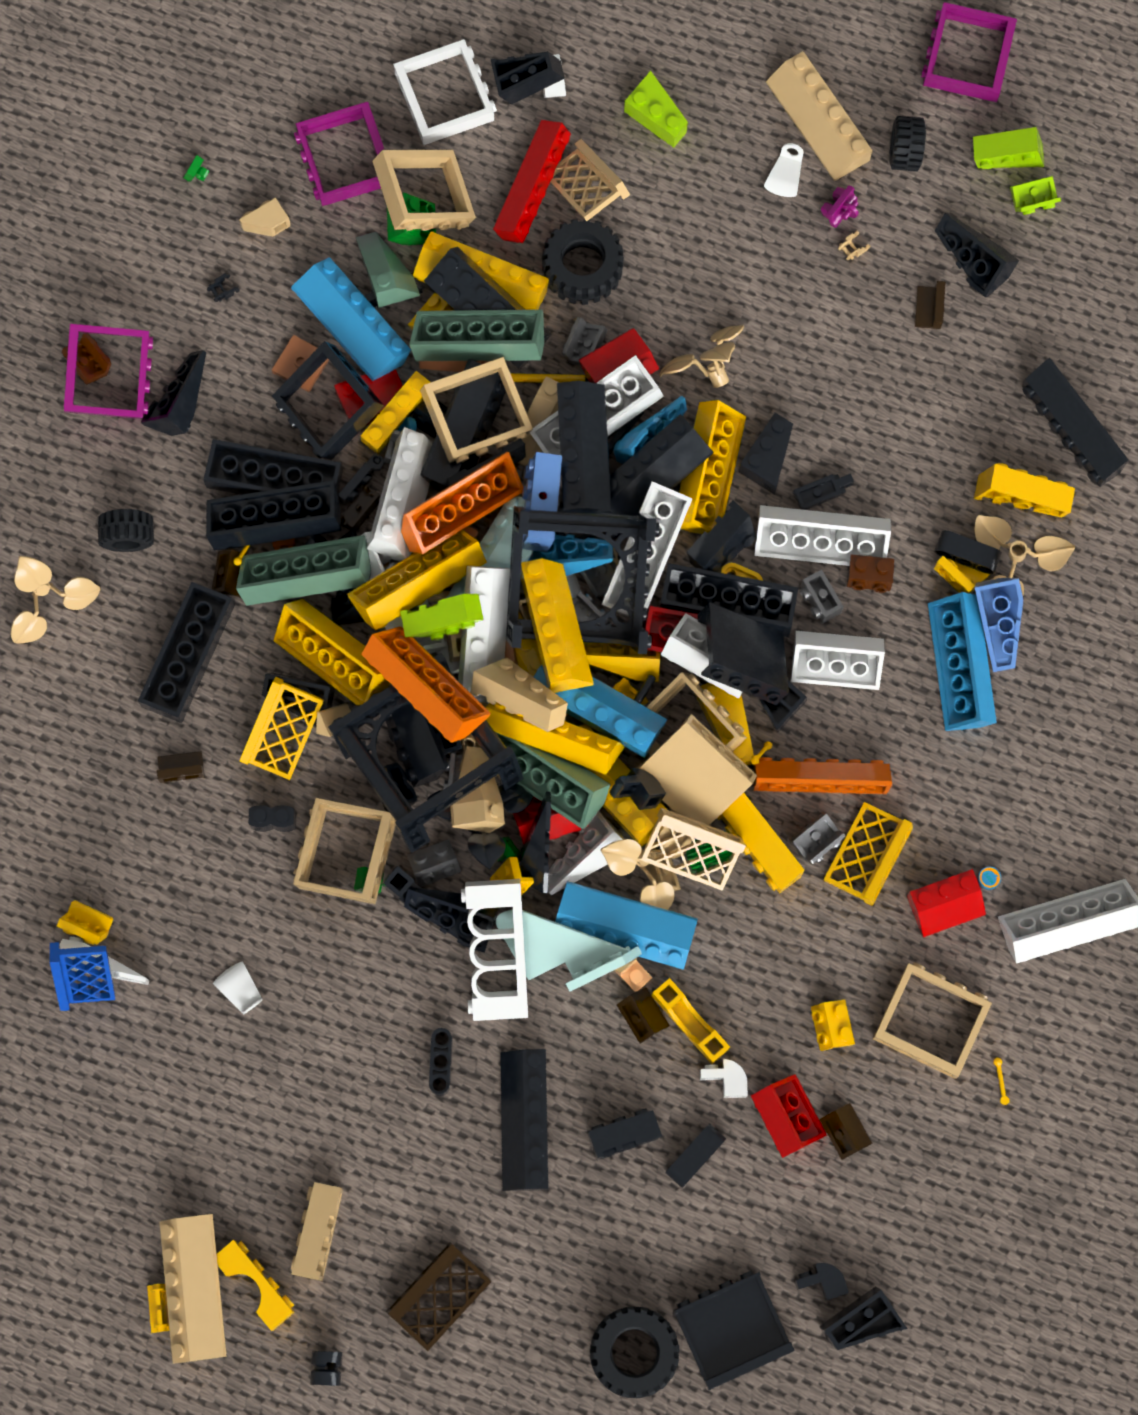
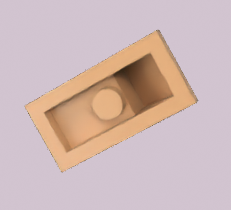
M637 958L614 970L634 993L641 990L652 979L651 975L639 964Z

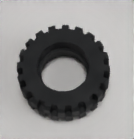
M572 219L570 224H567V222L560 224V230L554 229L550 233V237L546 239L542 252V271L544 272V277L549 279V289L553 293L558 292V297L562 300H565L566 297L569 298V303L576 304V301H582V305H588L589 300H593L596 303L600 301V296L602 295L604 298H607L611 294V289L615 290L617 288L618 281L621 280L623 273V248L619 244L620 239L616 234L612 235V229L608 226L603 228L602 222L597 220L595 223H592L590 219L588 221L584 219V221L578 222V219ZM585 247L596 251L602 257L603 265L593 274L576 275L565 268L563 257L575 248Z
M632 1306L618 1309L600 1322L592 1336L590 1361L595 1375L608 1390L622 1397L636 1399L651 1396L667 1385L673 1378L678 1366L680 1349L676 1333L667 1320L659 1313L648 1308ZM637 1329L644 1331L653 1339L656 1345V1360L653 1366L643 1374H626L616 1366L613 1360V1344L617 1337L627 1330Z

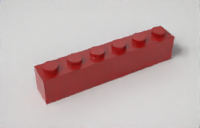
M541 120L493 228L496 234L504 241L523 243L529 233L534 217L537 215L538 208L545 197L546 190L571 136V133L562 122Z

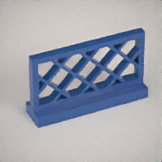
M59 942L50 943V967L60 1011L70 1010V1003L115 1000V990L106 946L60 949ZM99 954H102V955H100V956L97 957V958L91 956V955H99ZM82 961H87V962H89V963H88L87 965H85V964H83V963H81V962H82ZM99 966L102 968L100 970H97L94 967ZM72 968H76V969H79V970L75 972V971H72L71 969H72ZM89 973L91 976L87 977L84 974ZM98 978H101V979H103L104 981H103V982H100V981H97V979H98ZM78 980L81 981V983L77 984L73 981ZM91 985V986H93L94 988L90 989V988H87L86 986Z

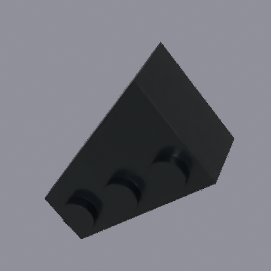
M548 51L525 54L523 57L516 58L511 56L501 60L490 59L498 95L511 105L565 79L561 60Z
M774 413L740 463L738 471L774 495L793 427L792 422L777 413Z
M734 500L730 502L729 506L731 508L722 518L718 516L714 520L717 524L709 533L705 531L687 551L689 561L695 568L718 572L724 564L733 560L741 550L749 547L756 539L750 515Z
M273 672L265 674L262 696L265 698L275 677L283 679L284 683L324 699L320 711L332 708L335 688L330 684ZM284 690L282 698L285 705L296 701L294 693ZM311 700L301 702L306 713L314 711L318 704ZM298 704L287 708L298 716L303 715ZM316 718L315 723H314V725H315L316 727H317V718Z
M789 681V693L777 705L757 698L777 733L807 701V697Z
M647 1108L634 1112L635 1116L626 1119L625 1116L612 1120V1124L604 1126L603 1123L592 1127L591 1131H588V1137L596 1160L598 1161L662 1138L654 1111L648 1112Z
M876 1286L819 1326L831 1346L836 1350L907 1329L883 1291Z

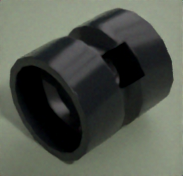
M312 1351L311 1364L315 1368L311 1371L310 1385L341 1386V1372L338 1370V1367L342 1365L343 1352Z

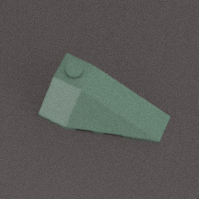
M377 232L356 237L379 308L420 296L414 276Z

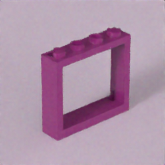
M943 2L942 9L937 10L934 21L938 22V26L932 29L930 40L934 41L933 47L929 46L926 59H929V64L923 67L921 75L922 78H925L923 86L997 102L1017 19ZM946 19L1004 32L992 88L933 74Z
M368 101L295 123L297 132L294 133L297 145H302L303 150L300 151L303 163H308L309 169H306L309 181H314L316 187L312 188L315 199L321 201L322 206L381 189L378 177H374L324 192L306 138L307 135L363 118L377 156L385 149Z
M70 324L64 412L143 419V414L148 415L149 402L144 401L145 393H149L150 380H146V372L151 371L152 358H148V349L152 350L153 337L149 336V331ZM79 332L142 338L137 411L74 405Z

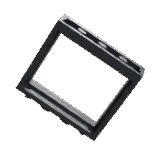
M326 341L272 395L277 402L275 404L281 412L287 414L289 417L287 419L288 422L300 430V436L305 442L312 445L313 453L320 459L323 457L328 460H332L384 407V404L337 347ZM329 359L363 400L364 405L324 445L290 404L288 399Z

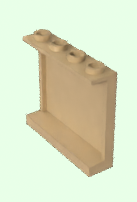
M692 714L643 764L641 763L638 766V769L647 771L659 781L666 792L662 800L669 806L672 812L706 825H710L753 784L757 777L744 762Z

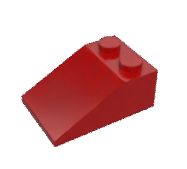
M396 369L374 381L367 375L360 376L384 404V407L365 426L374 421L402 388L403 385ZM343 381L334 385L345 416L349 420L364 405V402L349 383Z

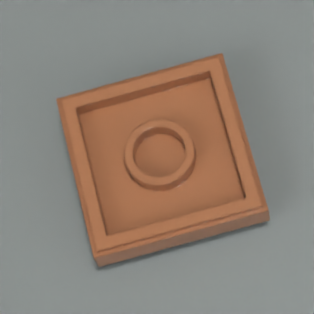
M293 335L272 368V373L288 380L312 355L317 347ZM329 359L300 388L310 392Z

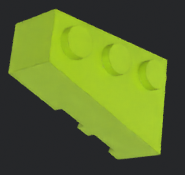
M650 71L625 100L624 112L674 148L687 133L688 122Z
M1037 127L973 137L974 161L978 168L1044 167L1043 143Z
M460 594L439 600L438 604L427 607L426 604L419 606V611H400L405 637H430L432 641L443 639L445 634H457L461 628H473L475 623L483 621L479 594Z

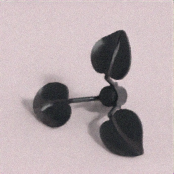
M515 784L506 791L501 785L498 787L503 806L510 813L523 811L530 805L533 799V795L519 784ZM442 790L433 793L432 795H430V796L427 798V800H429L430 798H432L433 796H435L436 794H438V793L441 792ZM450 807L439 813L438 816L451 820ZM468 830L472 833L467 842L469 851L479 863L490 870L504 854L506 849L505 841L494 833Z

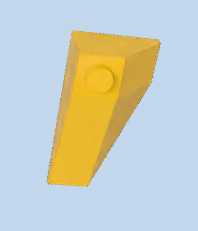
M583 642L590 665L636 681L644 682L650 674L656 678L655 682H659L660 652L647 650V654H638L630 646Z

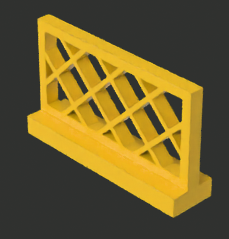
M275 677L242 753L240 762L247 765L248 763L290 780L324 699L284 683L283 679ZM284 690L294 693L296 701L285 705L282 698ZM311 700L318 704L314 711L306 713L301 702ZM298 704L303 715L291 719L287 708ZM284 710L288 721L277 724L274 713ZM304 718L308 726L307 730L297 733L293 722ZM290 724L294 735L283 739L279 727ZM275 729L279 741L268 744L265 737L266 732ZM296 738L299 748L289 753L285 742ZM282 744L285 755L274 758L270 747ZM267 749L271 758L267 762L255 759L258 752ZM288 758L291 765L289 772L280 770L277 761Z
M864 802L824 881L873 906L913 830L912 822L906 819L901 820ZM866 809L875 813L877 821L868 824L864 823L863 815ZM892 821L898 824L893 832L885 834L881 823ZM879 824L882 835L870 839L866 828ZM864 829L867 840L855 844L852 837L854 832ZM884 839L886 844L885 850L875 853L871 843ZM869 844L872 855L859 858L856 848ZM854 848L857 859L844 863L842 857L844 851ZM874 858L875 869L865 873L861 862ZM859 863L862 874L849 878L846 867ZM844 868L847 879L836 881L831 878L835 870ZM864 878L866 886L861 893L853 889L851 881Z

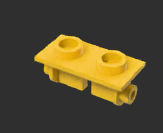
M162 1283L149 1285L147 1290L151 1333L170 1331L166 1286Z

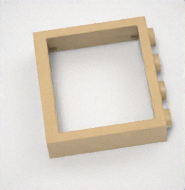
M382 150L372 161L395 230L406 229L410 231L422 229L427 231L430 229L447 230L449 228L460 230L461 228L469 227V224L476 218L454 150ZM394 168H442L456 212L408 213Z
M504 357L425 384L420 390L449 463L454 461L457 463L465 462L469 459L468 456L476 454L477 457L489 452L488 449L495 446L496 449H501L509 445V441L528 438V434L533 430ZM498 372L521 427L457 450L435 394Z
M681 672L646 707L658 713L678 692L688 685L734 736L726 745L728 749L733 752L747 738L743 734V727L736 721L733 723L728 717L730 715L729 712L722 705L718 706L713 701L715 699L714 695L709 690L701 688L699 685L700 680L693 673ZM655 741L648 753L652 755L660 745Z
M316 798L313 809H310L311 819L309 825L306 826L304 831L305 841L303 847L299 850V864L293 873L295 874L293 884L303 890L376 904L396 820L390 812ZM326 811L381 821L362 893L308 882Z
M913 962V965L908 963L873 1040L956 1079L960 1075L992 1003L987 1001L988 997L981 993L975 992V994L966 991L967 987L960 983H949L946 981V977L934 972V974L925 971L926 968L918 963ZM911 974L981 1007L955 1065L885 1032Z

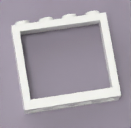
M464 39L393 64L395 76L423 145L494 121V112H496L494 101H489L487 94H489L487 84L481 81L480 67L478 64H474L472 59L474 58L471 46L467 47ZM462 54L484 109L428 128L406 73Z

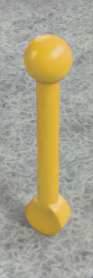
M250 545L244 546L239 556L234 559L235 565L239 566L242 564V558Z
M765 742L762 750L757 755L751 757L753 765L759 764V758L772 748L771 742Z
M997 1057L993 1063L997 1067L1002 1096L1000 1103L1007 1105L1009 1098L1005 1093L1001 1069L1002 1059Z

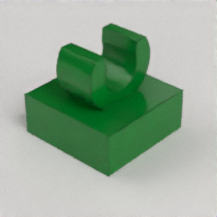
M196 155L183 178L191 182L195 176L197 179L204 181L210 172L206 168L201 167L204 159Z
M502 837L505 841L506 849L497 862L509 857L518 858L521 852L510 837Z

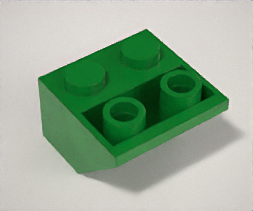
M404 192L402 193L408 213H435V203ZM387 208L389 241L400 245H424L430 232L436 233V229L427 231L422 229L410 231L406 229L395 230Z

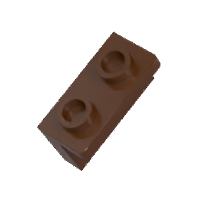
M83 333L81 340L78 341L76 372L84 383L88 385L107 376L111 362L109 357L99 348L96 340L89 333ZM68 346L64 347L61 352L66 359L68 356Z
M851 554L847 587H852L854 590L871 589L878 593L890 591L893 584L894 559Z

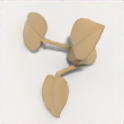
M729 326L718 330L711 336V342H717V346L700 355L701 360L713 361V363L707 366L708 370L697 359H694L693 354H686L669 361L661 370L660 378L664 374L677 373L695 364L704 373L705 377L709 376L714 388L724 386L729 382L723 362H730L735 344L734 342L723 343V341L735 338L745 326Z
M978 515L976 518V541L998 550L1001 546L1009 548L1008 555L1013 563L1008 578L1013 577L1017 562L1023 561L1027 553L1034 558L1038 557V564L1044 570L1056 571L1067 563L1075 549V546L1067 540L1054 536H1045L1038 539L1034 544L1036 553L1027 548L1023 541L1005 544L1012 535L1008 522L998 517ZM998 575V576H995V577L992 578V579H996V578H1007V577H1006V576H1003V575ZM1020 581L1022 595H1024V585Z
M19 556L14 582L21 591H33L35 611L34 614L30 611H22L15 617L11 626L13 642L17 644L33 642L41 638L46 632L47 622L42 616H38V596H45L52 589L58 595L64 597L63 604L66 608L79 610L95 600L100 592V586L88 578L75 577L65 584L64 592H61L53 583H49L52 578V572L45 563L31 557Z
M663 826L658 834L659 839L662 840L672 836L671 830ZM688 835L677 838L680 848L691 844L692 841ZM622 839L600 849L608 867L613 873L624 876L631 873L635 866L638 865L647 875L652 885H646L642 888L640 902L666 910L671 907L674 901L673 887L666 881L656 883L654 877L646 869L649 863L640 859L644 848L638 842L632 839ZM675 840L662 844L666 853L678 849ZM651 849L648 856L651 857V853H662V850ZM677 854V855L672 856V857H670V858H672V859L678 858V857L681 856V854Z

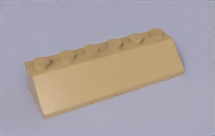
M802 51L785 61L766 83L833 180L836 181L869 162L872 154L871 147L806 54Z
M213 1214L159 1221L173 1364L227 1357Z

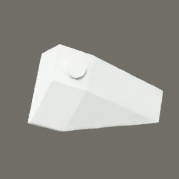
M70 936L69 940L62 939L60 943V949L91 947L83 943V939ZM99 954V955H91V956L97 958V957H99V956L102 955V954ZM108 956L112 978L149 985V980L146 977ZM82 961L81 963L87 965L89 962ZM96 966L94 968L100 970L102 967ZM72 968L71 970L78 971L79 969Z

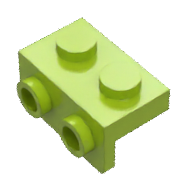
M1053 176L1010 187L1015 211L1022 212L1023 215L1034 213L1035 208L1043 207V210L1056 207L1055 203L1061 202V198L1057 197Z

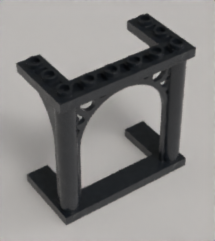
M514 506L506 640L512 648H521L522 639L536 640L531 619H518L523 534L528 535V530L592 534L610 543L621 558L625 574L623 590L616 604L601 617L590 621L578 622L583 642L621 644L630 646L638 654H647V648H651L652 636L648 635L649 632L642 627V621H646L647 608L643 607L644 599L648 598V585H645V577H649L650 564L646 563L647 554L651 553V541H655V536L659 535V522H656V518L647 513H638L637 516L527 510L523 506ZM617 532L622 533L618 536L616 541L612 540V533L616 535ZM633 537L634 545L629 550H621L620 544L623 539ZM635 552V554L632 556V560L634 561L632 563H628L627 556ZM629 577L633 578L632 583H628L627 579ZM627 597L631 598V601L629 600L631 609L624 605V600ZM618 609L627 611L629 614L628 622L622 623L616 618V611ZM611 618L616 626H611V623L605 624L606 619Z
M442 653L432 656L454 677ZM390 684L382 692L373 694L367 702L355 706L344 717L335 719L328 728L344 758L348 759L351 757L396 820L395 824L407 848L413 853L430 842L423 826L424 823L496 775L505 791L524 779L515 752L510 746L506 748L493 728L485 720L471 735L489 760L413 810L380 763L377 755V736L382 724L395 710L410 703ZM378 715H380V718H379V719L373 720V718H375V717H377ZM364 724H371L374 727L370 733H362L358 728ZM371 739L370 744L366 745L365 740Z

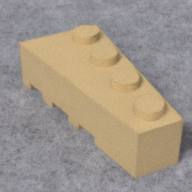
M507 657L473 672L471 694L475 696L481 694L487 697V702L493 705L497 702L506 707L505 711L511 714L523 715V720L546 732L564 725L568 703Z
M314 1182L313 1187H309L307 1194L309 1205L307 1210L304 1209L301 1223L304 1225L302 1233H299L296 1246L298 1249L296 1256L292 1260V1275L323 1281L342 1197V1188Z

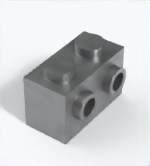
M822 570L802 580L800 593L805 601L808 600L812 608L810 609L816 620L819 619L823 624L842 613L844 606Z

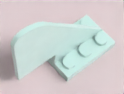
M513 909L504 911L497 916L496 926L498 929L514 928ZM522 910L525 970L528 980L566 963L573 978L566 985L569 991H572L626 965L642 955L638 946L630 949L629 946L623 948ZM505 938V942L515 957L514 938Z

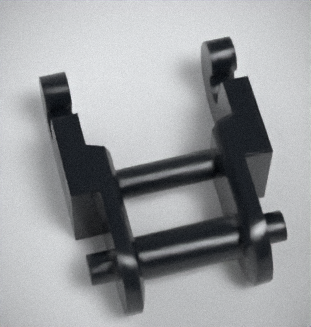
M224 273L214 279L215 283L210 284L207 288L208 292L212 291L214 294L215 302H221L223 298L227 300L234 295L235 291L236 293L240 291L238 287L227 291L221 283L225 281L224 278L228 279L230 277L229 273ZM220 287L223 293L218 294L216 288Z

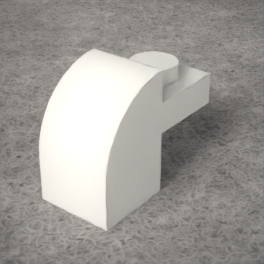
M723 1059L721 1069H718V1065H705V1069H700V1080H723V1098H746L748 1096L746 1074L736 1062Z

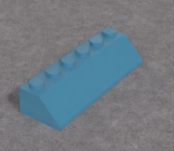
M330 257L314 264L292 285L291 289L372 381L404 365L411 349Z
M961 592L928 603L945 731L981 728L997 723L984 629L977 596Z
M541 665L534 678L548 688L543 666ZM592 677L594 683L592 686L555 693L568 703L567 714L610 739L618 741L624 747L643 758L646 757L667 722L666 718Z
M567 881L555 922L623 948L629 946L630 949L638 946L642 953L638 957L684 970L698 919Z

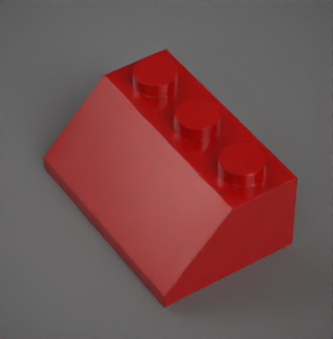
M634 328L578 359L590 383H597L635 355L649 374L659 370L650 349Z
M650 606L645 629L649 632L648 635L652 636L651 648H647V650L662 653L670 635L685 613L697 620L698 614Z
M533 797L526 809L518 813H512L523 845L542 802L536 797ZM551 808L550 839H557L560 836L581 830L580 827Z
M973 869L910 891L907 895L923 938L986 915L981 888Z
M796 1074L775 1082L751 1095L755 1107L759 1111L782 1158L827 1136Z

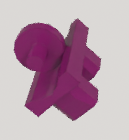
M850 185L846 189L837 187L832 195L833 200L836 201L835 204L826 202L821 207L822 215L829 219L830 225L834 228L843 219L847 220L848 217L856 218L859 214L856 209L859 203L854 194L855 189Z

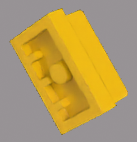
M944 556L937 561L934 570L959 593H972L975 590L976 583L984 581L990 575L956 563L949 558L946 559Z

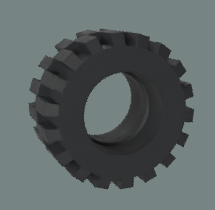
M897 116L894 120L889 151V162L892 170L917 172L920 169L926 140L924 118Z
M116 509L100 514L98 516L99 546L116 552H134L151 547L154 544L153 516L136 509Z

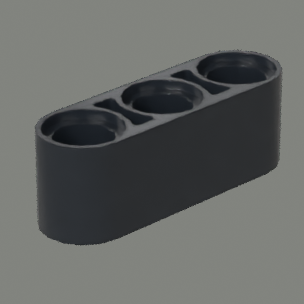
M946 530L941 532L934 551L938 556H944L946 559L949 558L956 563L986 574L995 573L1002 554L1000 550Z
M446 1028L436 1029L431 1036L429 1088L436 1096L446 1095L451 1085L453 1040L451 1033ZM442 1033L446 1034L448 1042L444 1045L437 1044L436 1037ZM439 1056L447 1059V1064L443 1068L435 1066L434 1062ZM438 1079L446 1082V1087L442 1091H436L433 1087L434 1082Z
M709 1123L665 1173L683 1188L723 1144L726 1138Z

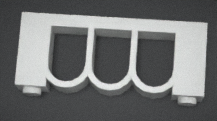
M520 879L465 882V889H461L462 903L466 902V908L469 909L467 923L469 930L474 935L470 942L469 955L472 963L476 966L472 973L471 986L473 993L472 1000H468V1013L473 1014V1021L528 1018ZM513 907L514 928L484 930L478 928L473 922L474 914L480 909ZM514 938L516 959L485 961L475 954L476 945L483 940ZM516 969L517 990L487 992L480 989L477 985L476 980L483 972Z

